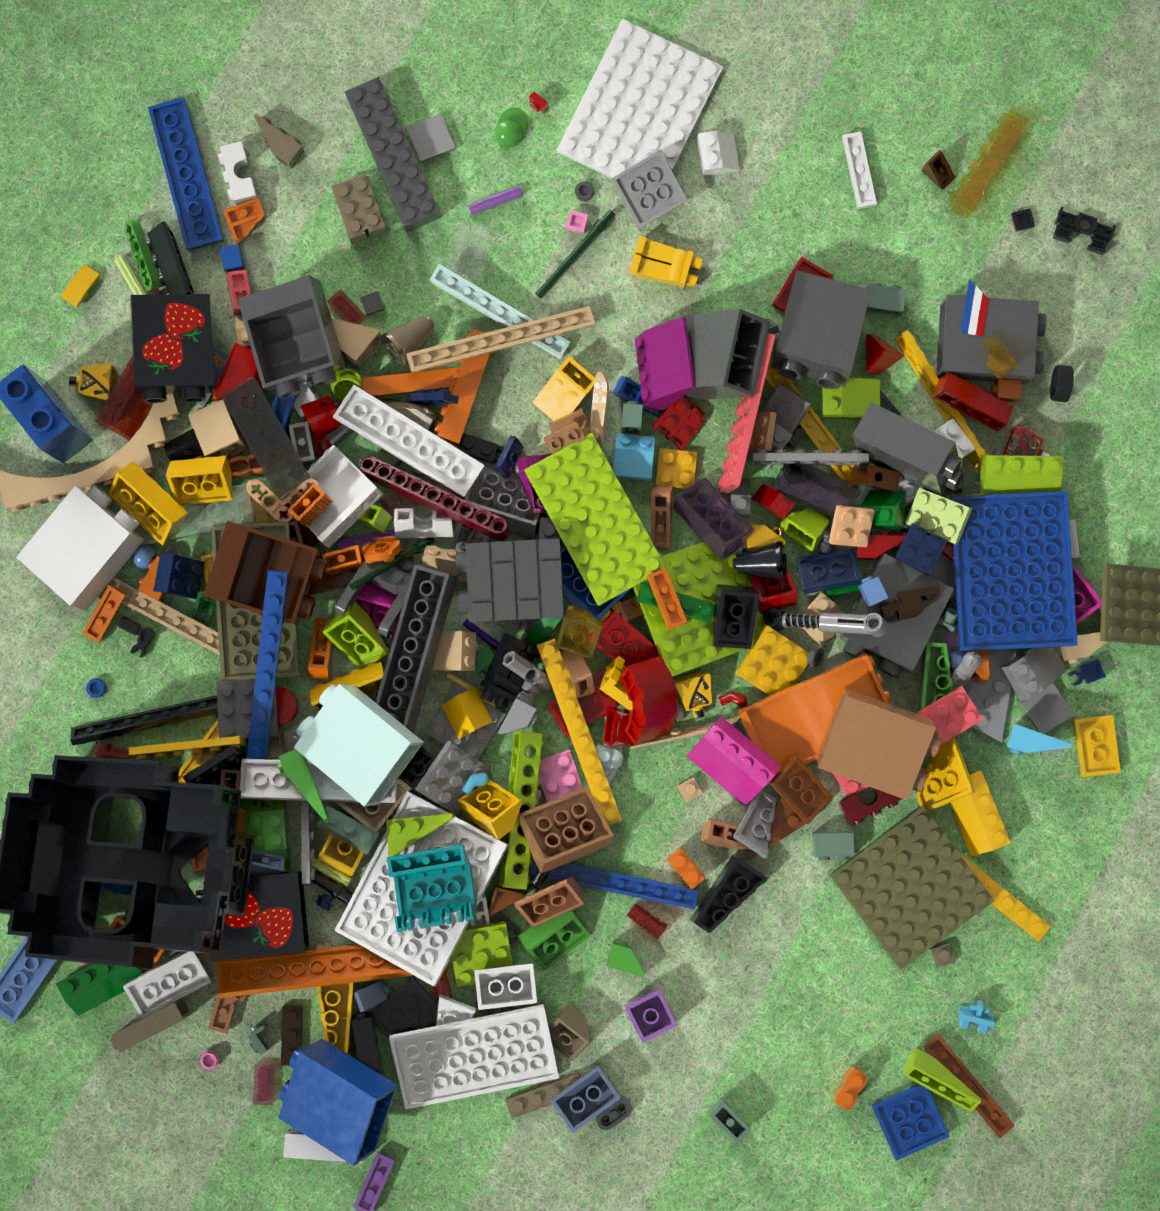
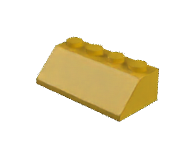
M131 462L117 471L108 495L126 512L132 515L162 546L165 545L183 525L188 512L135 462Z
M373 662L367 665L366 668L361 670L355 669L344 677H335L329 683L315 685L314 689L309 690L312 706L319 713L323 707L319 703V699L323 692L332 684L336 686L339 684L355 685L368 697L373 693L377 694L385 671L382 662Z
M981 770L969 773L976 792L949 803L970 857L1011 844Z

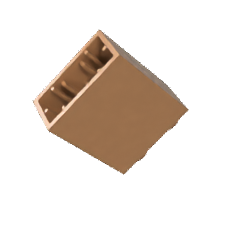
M844 688L817 758L818 768L908 800L912 790L922 791L928 775V770L921 768L926 754L936 755L941 744L942 734L935 732L936 726L933 719Z

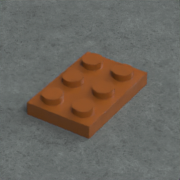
M796 755L770 781V785L805 824H809L833 797Z

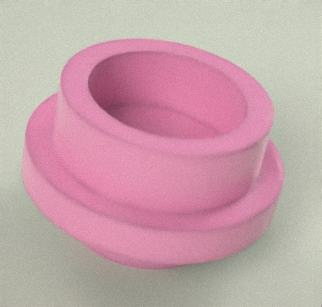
M207 1050L201 1055L200 1063L204 1069L213 1070L219 1065L220 1056L214 1050Z

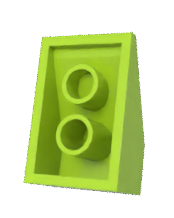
M849 377L845 387L838 386L837 389L823 388V419L862 418L871 402L880 406V379Z
M356 602L349 606L344 616L335 613L329 617L322 632L360 670L389 653L369 615Z

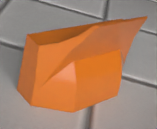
M988 650L972 651L980 655L982 664L973 673L971 679H975L979 683H987L990 677Z

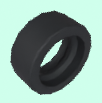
M1055 366L1050 384V398L1052 401H1069L1074 382L1072 366Z

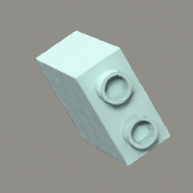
M332 684L323 692L319 699V703L323 707L316 717H307L298 727L296 734L301 738L294 748L363 806L379 805L424 742L355 685L339 684L336 686Z

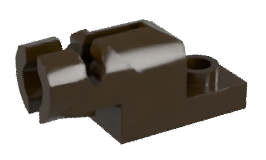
M939 586L898 592V600L894 599L880 604L881 617L886 621L894 620V614L897 615L899 620L917 617L923 612L921 597H923V600L935 599V595L940 593Z

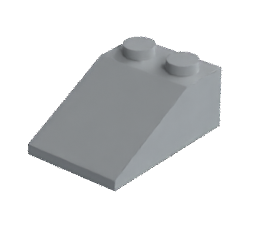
M1054 647L1029 648L1000 667L1019 700H1029L1067 671L1066 666Z

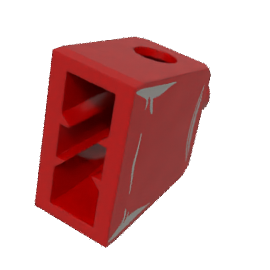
M607 706L603 743L611 747L633 744L624 731L629 721L630 711Z

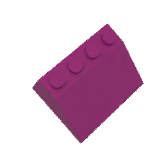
M680 317L647 329L635 338L639 381L642 392L641 397L644 408L663 411L696 387L686 317Z

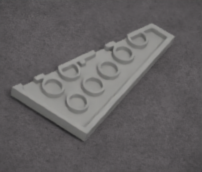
M1017 649L988 650L990 677L987 683H979L975 679H970L964 687L983 718L982 721L973 725L972 728L1002 743L1011 689V685L1000 667L1016 657Z

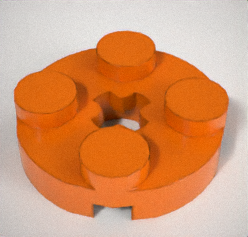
M393 536L376 538V543L371 544L369 541L362 547L365 561L369 564L376 561L391 562L395 560L394 556L401 551L399 539L397 541L396 537Z

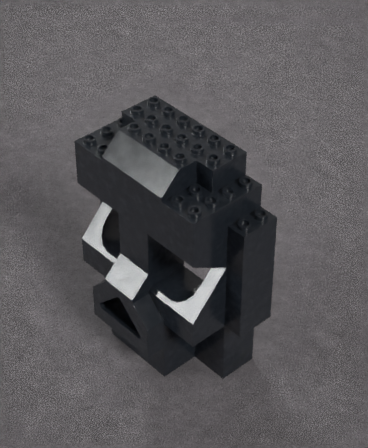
M55 755L52 764V775L31 774L29 792H8L5 801L6 808L0 839V914L10 915L7 924V934L28 937L25 945V957L153 969L155 949L220 954L225 915L245 916L255 836L236 831L241 791L223 785L178 783L180 767L161 761ZM113 797L133 799L140 804L142 809V826L139 844L107 842ZM209 845L202 902H200L182 877L181 870ZM101 884L133 887L128 918L117 929H95Z

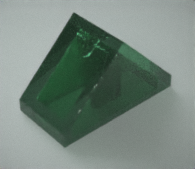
M199 591L191 618L209 627L217 611L216 600L203 596L204 593Z

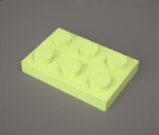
M919 488L905 524L911 525L913 523L928 530L927 533L929 534L934 533L958 545L972 508Z

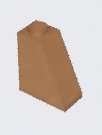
M578 645L565 648L560 654L577 699L594 693L595 688L592 674Z

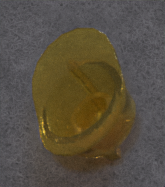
M990 336L984 339V345L989 352L986 366L997 378H1003L1011 369L1019 367L1017 361L1001 341Z

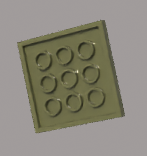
M1109 563L1103 564L1100 641L1160 646V569Z

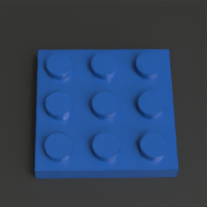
M920 1084L913 1085L871 1104L896 1161L950 1137L929 1089Z

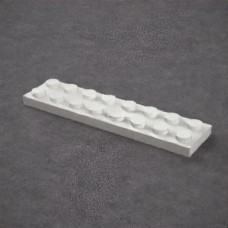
M353 385L333 415V418L462 498L466 496L484 468L482 463Z
M242 759L240 799L306 801L286 775H281L278 767L280 760ZM307 761L321 801L358 802L312 762ZM397 780L380 803H396Z

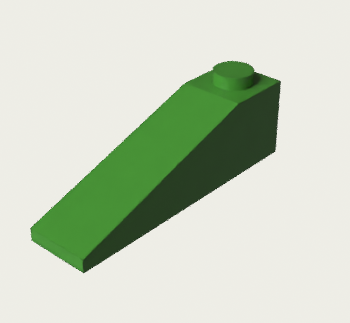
M297 750L280 755L278 767L281 775H286L288 780L326 825L329 824V819L306 758Z

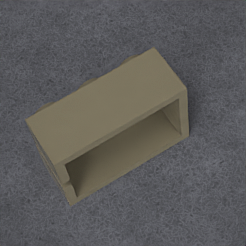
M367 174L331 186L351 244L367 240L366 230L369 231L371 238L387 233Z

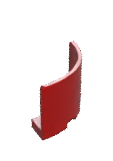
M660 655L627 666L620 676L627 691L628 699L632 701L633 706L624 731L634 745L668 734L676 719L677 693L675 682Z

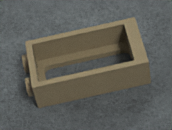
M180 998L112 1034L111 1043L114 1049H118L119 1053L184 1020L191 1014L183 998Z

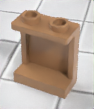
M583 407L549 423L552 434L544 437V441L551 454L574 442H581L586 439L590 429V420Z

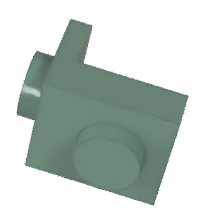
M258 1023L250 1029L252 1033L247 1036L252 1042L250 1046L253 1051L260 1055L270 1049L259 1034L260 1031L268 1026L267 1023L263 1025Z

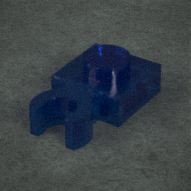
M1099 659L1079 666L1081 672L1071 671L1068 673V676H1077V681L1071 683L1072 686L1081 684L1083 679L1088 684L1106 677Z

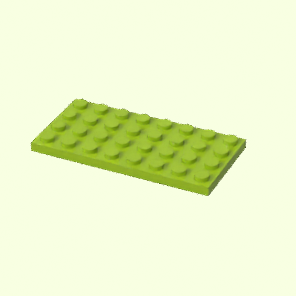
M593 433L586 435L585 440L574 442L524 470L598 606L648 580V574L666 568Z

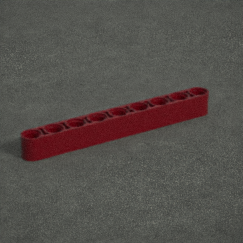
M364 456L359 461L362 473L369 480L497 541H504L510 535L505 519L372 456ZM438 496L436 499L430 500L432 497ZM449 504H454L452 507L447 508ZM481 520H487L485 523H479ZM503 527V530L496 531L497 528Z

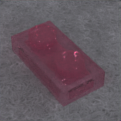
M275 1064L254 1065L253 1105L274 1104Z

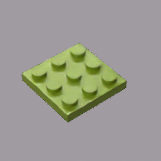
M506 921L466 927L452 954L457 987L476 984L474 970L513 966Z

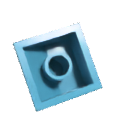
M617 433L613 470L617 478L651 481L655 437Z

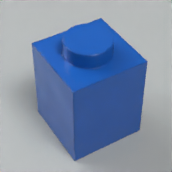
M238 244L219 248L226 274L227 272L245 270L241 248Z

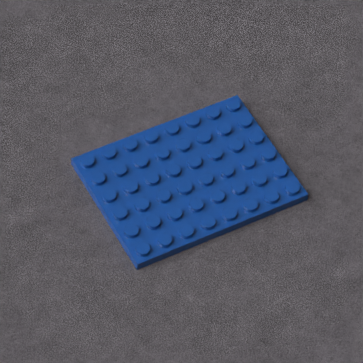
M1067 491L951 496L950 500L972 508L958 545L953 543L959 651L1078 646Z

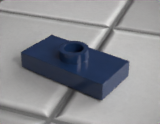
M510 435L495 465V468L503 478H509L524 448L516 436Z

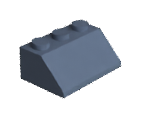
M598 1065L550 1099V1101L572 1133H574L620 1100L621 1094Z

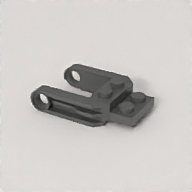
M408 558L371 580L373 584L398 595L378 629V633L386 637L391 634L399 621L414 564L419 565ZM364 561L350 583L385 562L376 561L369 564ZM349 583L336 604L335 612L344 616L349 606L354 604L366 584L356 590H352Z

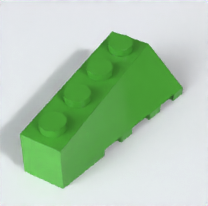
M927 642L923 650L918 711L953 691L946 643Z

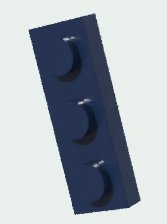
M441 389L440 392L436 390H428V392L416 390V393H408L407 401L425 405L458 404L459 396L452 395V391Z

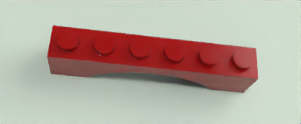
M870 532L867 548L856 547L857 560H875L882 554L899 548L907 532H900L899 535H891V532H880V535H872V532ZM947 541L941 554L945 555L952 562H954L953 543Z

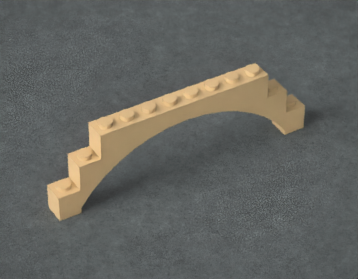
M167 394L166 402L154 403L146 420L131 440L108 459L91 468L70 475L49 478L24 477L0 470V493L4 508L12 511V513H18L27 506L35 508L41 506V502L48 500L50 503L59 501L60 497L68 495L74 486L86 491H90L94 485L112 486L117 471L131 462H135L147 475H151L152 471L157 470L151 448L160 449L165 447V443L169 442L163 421L173 422L177 420V417L181 416L176 394Z

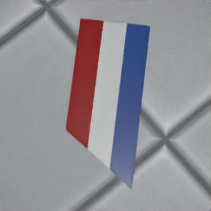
M970 279L960 333L983 337L989 299Z

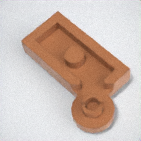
M218 993L208 1028L227 1034L236 1004L243 1002L247 995L219 998Z

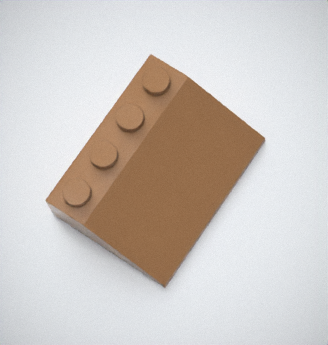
M588 787L518 814L532 857L541 874L611 846L614 837Z

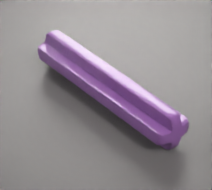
M517 186L468 205L470 213L474 215L523 196L522 190Z

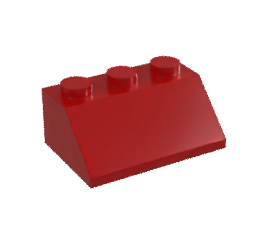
M234 343L214 396L220 400L223 399L226 403L237 409L252 413L256 409L263 387L252 349Z

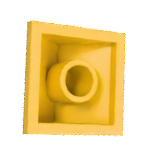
M476 688L457 695L441 705L458 739L493 722Z

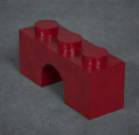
M873 788L875 799L871 804H863L858 795L855 794L838 802V805L847 823L857 825L864 821L863 817L869 814L873 817L881 813V808L885 806L891 808L898 805V800L902 798Z

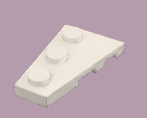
M439 994L436 1026L472 1019L475 1008Z

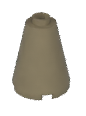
M420 316L383 333L381 340L384 345L388 344L389 349L387 351L399 364L404 363L406 365L408 364L406 354L418 351L433 333L434 322L430 317Z

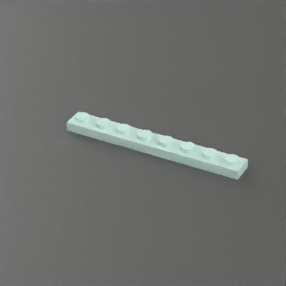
M438 264L429 279V282L505 327L534 321L441 264ZM557 335L532 343L561 359L570 341Z

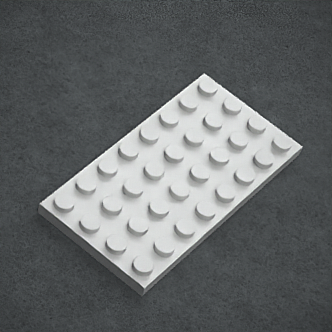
M544 1004L389 1035L405 1109L559 1078Z

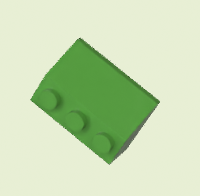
M570 910L540 925L529 927L518 937L531 956L546 970L586 940L591 934L573 910Z

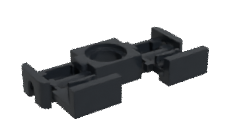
M1061 207L1055 219L1057 226L1053 239L1069 244L1071 242V238H1069L1070 232L1076 231L1091 237L1092 242L1087 247L1088 251L1103 255L1106 252L1107 242L1113 238L1116 225L1114 224L1112 227L1097 223L1098 218L1079 213L1077 216L1063 211L1064 207ZM1087 220L1090 223V228L1083 229L1080 226V222Z

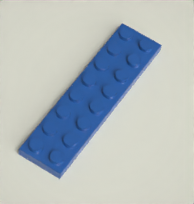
M183 97L148 107L186 250L190 251L223 242L224 239L186 99Z

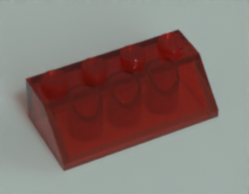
M132 356L95 420L99 425L129 441L140 429L154 404L144 402L143 395H134Z

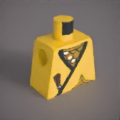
M112 364L81 367L80 376L70 375L69 386L79 387L78 393L83 397L112 403L116 368Z
M702 670L675 678V687L678 691L677 698L682 703L684 710H692L694 718L704 717L703 706L712 704L710 673Z

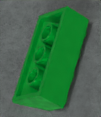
M91 964L59 981L56 985L64 1001L77 1016H80L125 992L123 984L143 974L144 970L143 968Z

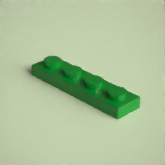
M642 582L637 602L659 608L650 584ZM676 592L685 617L708 624L711 623L716 604Z

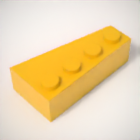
M356 982L317 987V995L320 1003L325 1041L351 1055L352 1016L354 1015Z

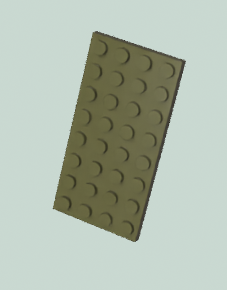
M289 522L243 525L291 540ZM225 526L211 527L213 564ZM216 600L221 680L255 679L263 614ZM283 621L277 677L300 676L296 624Z

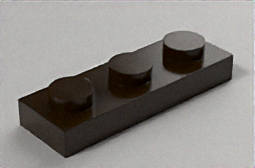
M282 1006L281 1066H289L291 1056L298 1047L302 1046L303 1006Z

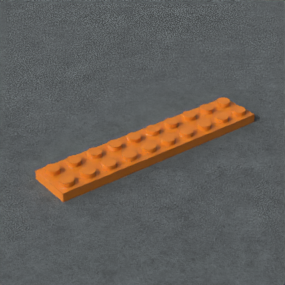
M361 945L216 961L219 998L414 976Z

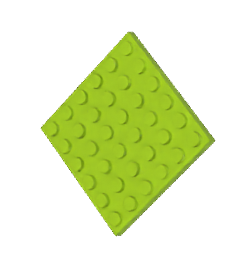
M731 532L661 557L675 592L714 604L717 584L752 587L749 576L747 574H740L737 572V569L734 570L733 558H736V554H739V551L735 552V543ZM641 583L633 587L637 597ZM640 603L658 653L662 656L672 677L745 650L742 648L713 646L714 613L709 624L686 617L688 623L668 630L659 608ZM758 607L752 645L764 625H766L763 621L764 614H760Z

